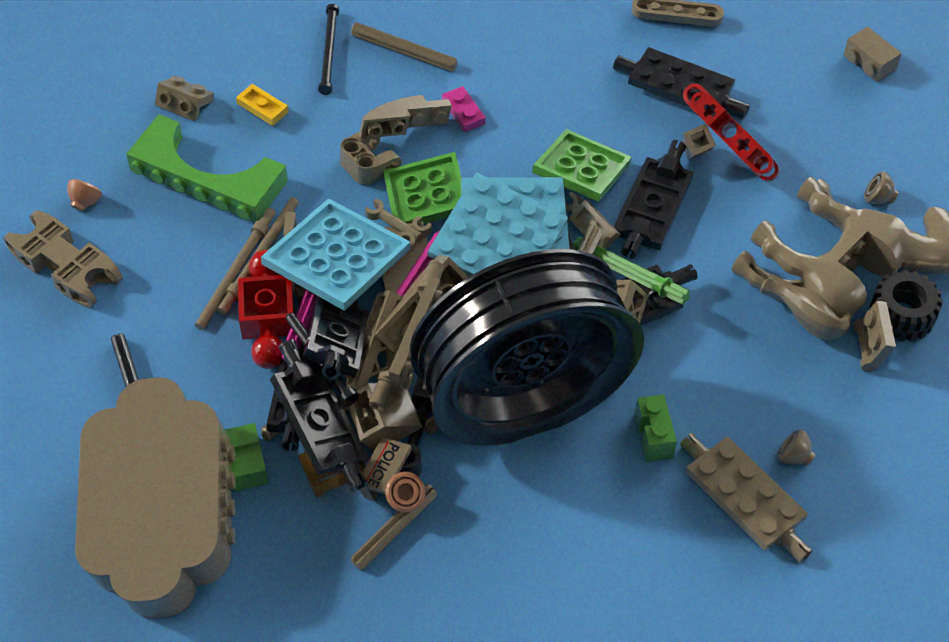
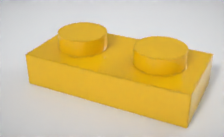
M251 84L236 97L239 106L271 126H274L289 112L288 105L254 84Z

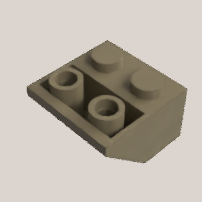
M369 383L356 390L359 398L348 407L360 441L371 451L374 452L382 437L399 441L423 427L409 389H404L401 398L390 394L384 411L375 410L369 406V401L377 383Z

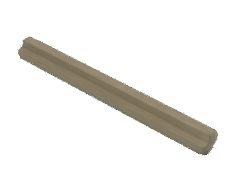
M355 22L351 28V34L358 38L449 71H454L457 67V59L455 57Z

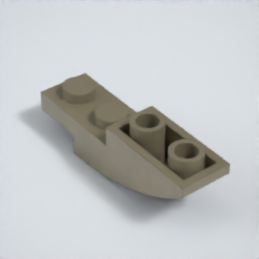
M423 95L410 96L385 103L363 116L359 137L360 139L406 135L407 128L447 124L452 105L449 99L426 101Z

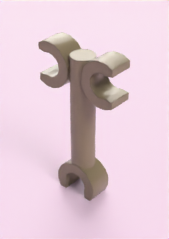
M379 199L373 200L374 207L377 210L365 208V215L368 219H381L400 231L401 233L398 236L410 241L408 253L415 249V241L418 242L421 237L428 236L432 231L431 223H428L425 227H419L421 225L420 216L413 219L412 227L384 210L383 202Z

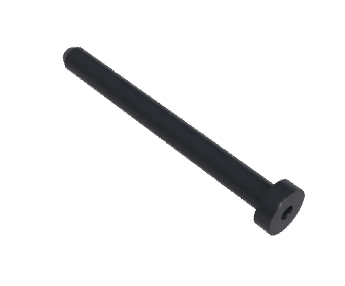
M288 313L286 321L305 346L308 331L294 313ZM341 376L335 380L329 379L340 394L339 401L344 407L351 406L358 400V392L354 388L349 389Z

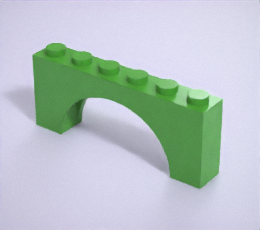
M158 114L126 153L129 168L135 174L151 178L156 183H163L180 193H187L199 201H206L221 210L230 211L243 219H249L254 222L261 219L266 209L269 208L288 182L286 165L263 157L253 167L233 174H211L191 167L177 154L178 146L183 139L180 122Z

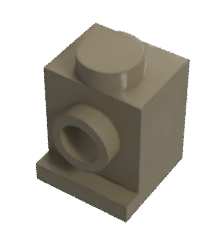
M706 123L683 133L685 139L682 142L686 145L684 152L688 160L711 151L716 146Z

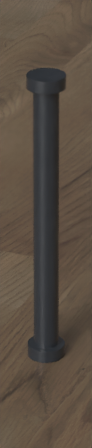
M328 4L326 6L327 25L321 83L318 85V91L323 95L330 94L333 87L331 84L336 18L340 10L336 4Z

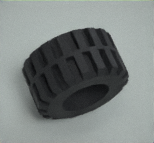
M901 270V273L893 271L890 273V276L887 274L883 276L882 280L877 284L870 303L871 308L876 301L887 302L893 335L898 338V341L904 342L905 339H908L911 342L915 341L917 337L922 339L926 333L929 334L935 325L943 304V299L940 298L942 295L941 291L936 289L937 285L935 282L928 281L929 277L926 275L920 276L918 275L919 272L916 271L909 273L908 270ZM897 302L906 303L914 309L902 307Z

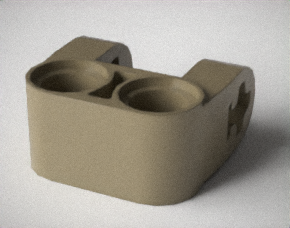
M359 132L342 140L340 144V164L357 183L371 185L376 181L384 179V170L401 166L402 159L393 150L385 151L377 156L371 152L379 145L380 137L360 139Z

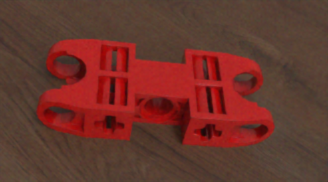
M694 83L685 88L683 92L684 101L760 179L769 182L779 175V166L770 154L701 85ZM693 89H699L701 92L694 94L690 101L688 99L689 92ZM736 128V134L731 138H727L726 132L728 129ZM769 163L767 168L761 170L763 165ZM773 166H774L775 170H774V173H773L771 176H768V177L763 176V175L768 174L769 172H771V170L773 169Z

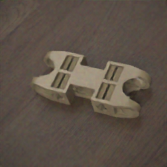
M36 210L29 216L35 226L32 232L28 234H13L9 232L3 237L6 246L21 264L35 274L46 266L54 272L51 276L55 288L73 302L90 308L97 302L95 295L90 290L94 284L99 282L110 284L112 282L117 285L123 279L118 267L104 252L90 242L81 250L77 249L72 245L74 241L70 228L42 211Z

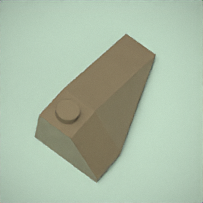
M438 255L434 259L441 262L445 268L440 278V291H443V295L468 278L449 256ZM427 267L375 333L392 353L398 351L420 300L418 285L420 280L423 279Z

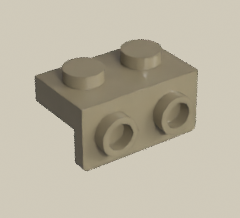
M172 76L158 83L155 105L195 121L198 119L200 107L213 102L214 93L206 90V87L203 85L191 84L182 77Z

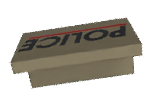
M381 438L362 472L368 481V485L360 490L364 498L374 501L378 493L385 494L388 481L402 469L412 450L411 445Z

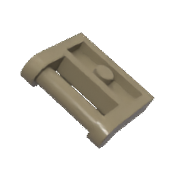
M876 301L862 319L853 322L854 332L858 335L862 355L860 360L861 369L865 372L877 369L896 347L887 302Z

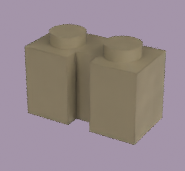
M867 26L848 38L843 55L856 66L861 64L865 74L878 82L897 70L902 53Z

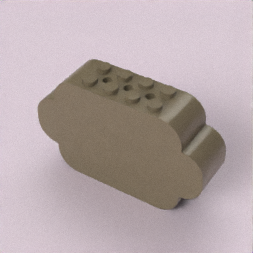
M161 377L146 378L129 384L120 393L116 408L104 409L92 415L84 424L80 437L75 543L77 561L103 589L117 593L135 613L151 619L171 617L181 613L192 602L196 586L207 585L218 580L226 572L230 564L231 545L235 544L236 541L235 529L231 527V517H235L236 513L234 499H231V490L235 489L236 486L234 472H231V463L235 462L236 459L234 445H231L230 437L215 411L204 402L188 401L181 388L170 379Z

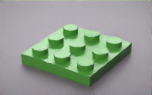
M566 129L535 162L532 173L541 177H563V186L566 189L573 190L599 202L630 165L632 157Z
M455 152L383 171L392 215L406 224L412 223L413 219L418 216L421 217V222L424 224L448 218L462 196V177Z

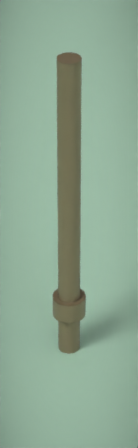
M291 197L254 254L260 250H269L284 227L285 212H294L298 206L299 201L296 198ZM249 261L238 278L252 276L249 271ZM238 278L229 285L225 291V298L217 308L218 312L226 315L233 303L238 301Z
M267 208L260 221H256L253 225L250 237L194 324L197 329H205L223 300L225 291L236 279L260 238H264L267 234L268 226L276 214L274 209Z

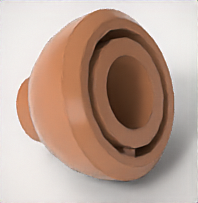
M77 179L68 181L67 192L72 201L70 206L77 210L85 211L86 207L94 205L102 196L99 188Z
M397 473L387 483L385 490L386 499L389 505L397 511H414L424 501V483L413 473Z

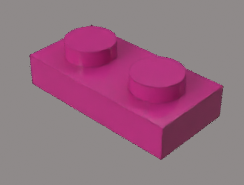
M463 86L442 94V100L449 99L452 105L450 113L464 132L486 124V117Z

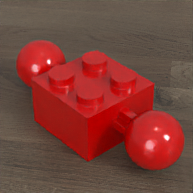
M260 250L249 261V271L252 277L238 278L239 325L242 340L257 339L251 349L253 361L263 369H274L283 360V354L278 348L283 342L278 337L288 336L291 329L286 321V315L288 313L295 314L294 291L291 280L262 265L261 256L268 250Z

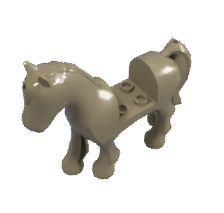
M811 176L800 187L797 198L809 204L811 213L819 215L841 229L843 234L836 245L829 252L817 257L796 252L781 241L776 234L775 226L765 220L753 232L751 242L762 248L763 255L774 260L785 272L800 276L802 279L785 280L774 274H769L756 264L753 255L748 251H744L738 256L731 270L737 276L744 277L753 288L760 289L761 294H768L776 301L787 304L796 320L810 334L819 339L838 340L848 331L851 316L866 302L867 293L865 287L852 272L858 264L879 276L890 275L891 272L897 270L932 273L935 275L949 273V212L946 209L933 206L925 212L923 225L926 236L910 230L903 221L894 215L869 209L857 210L837 203L831 195L829 184L822 178L817 181Z

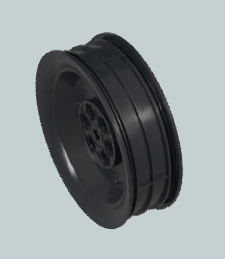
M549 249L518 255L495 263L476 272L450 289L426 312L417 325L410 342L409 357L414 372L424 382L431 398L432 414L441 432L453 440L466 444L499 445L512 443L562 427L583 416L606 400L626 381L636 367L644 347V334L638 320L626 310L617 292L616 278L610 267L602 259L593 254L578 250Z

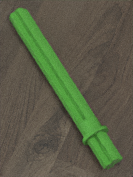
M578 237L576 241H573L575 250H578L583 239L582 237ZM598 245L596 246L593 255L602 259L610 269L658 292V295L662 298L668 297L684 305L686 300H689L690 290L674 283L673 279L669 277L663 278Z

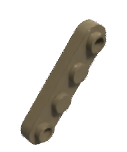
M633 0L631 9L632 14L640 19L709 27L720 25L724 16V10L719 5L684 0Z

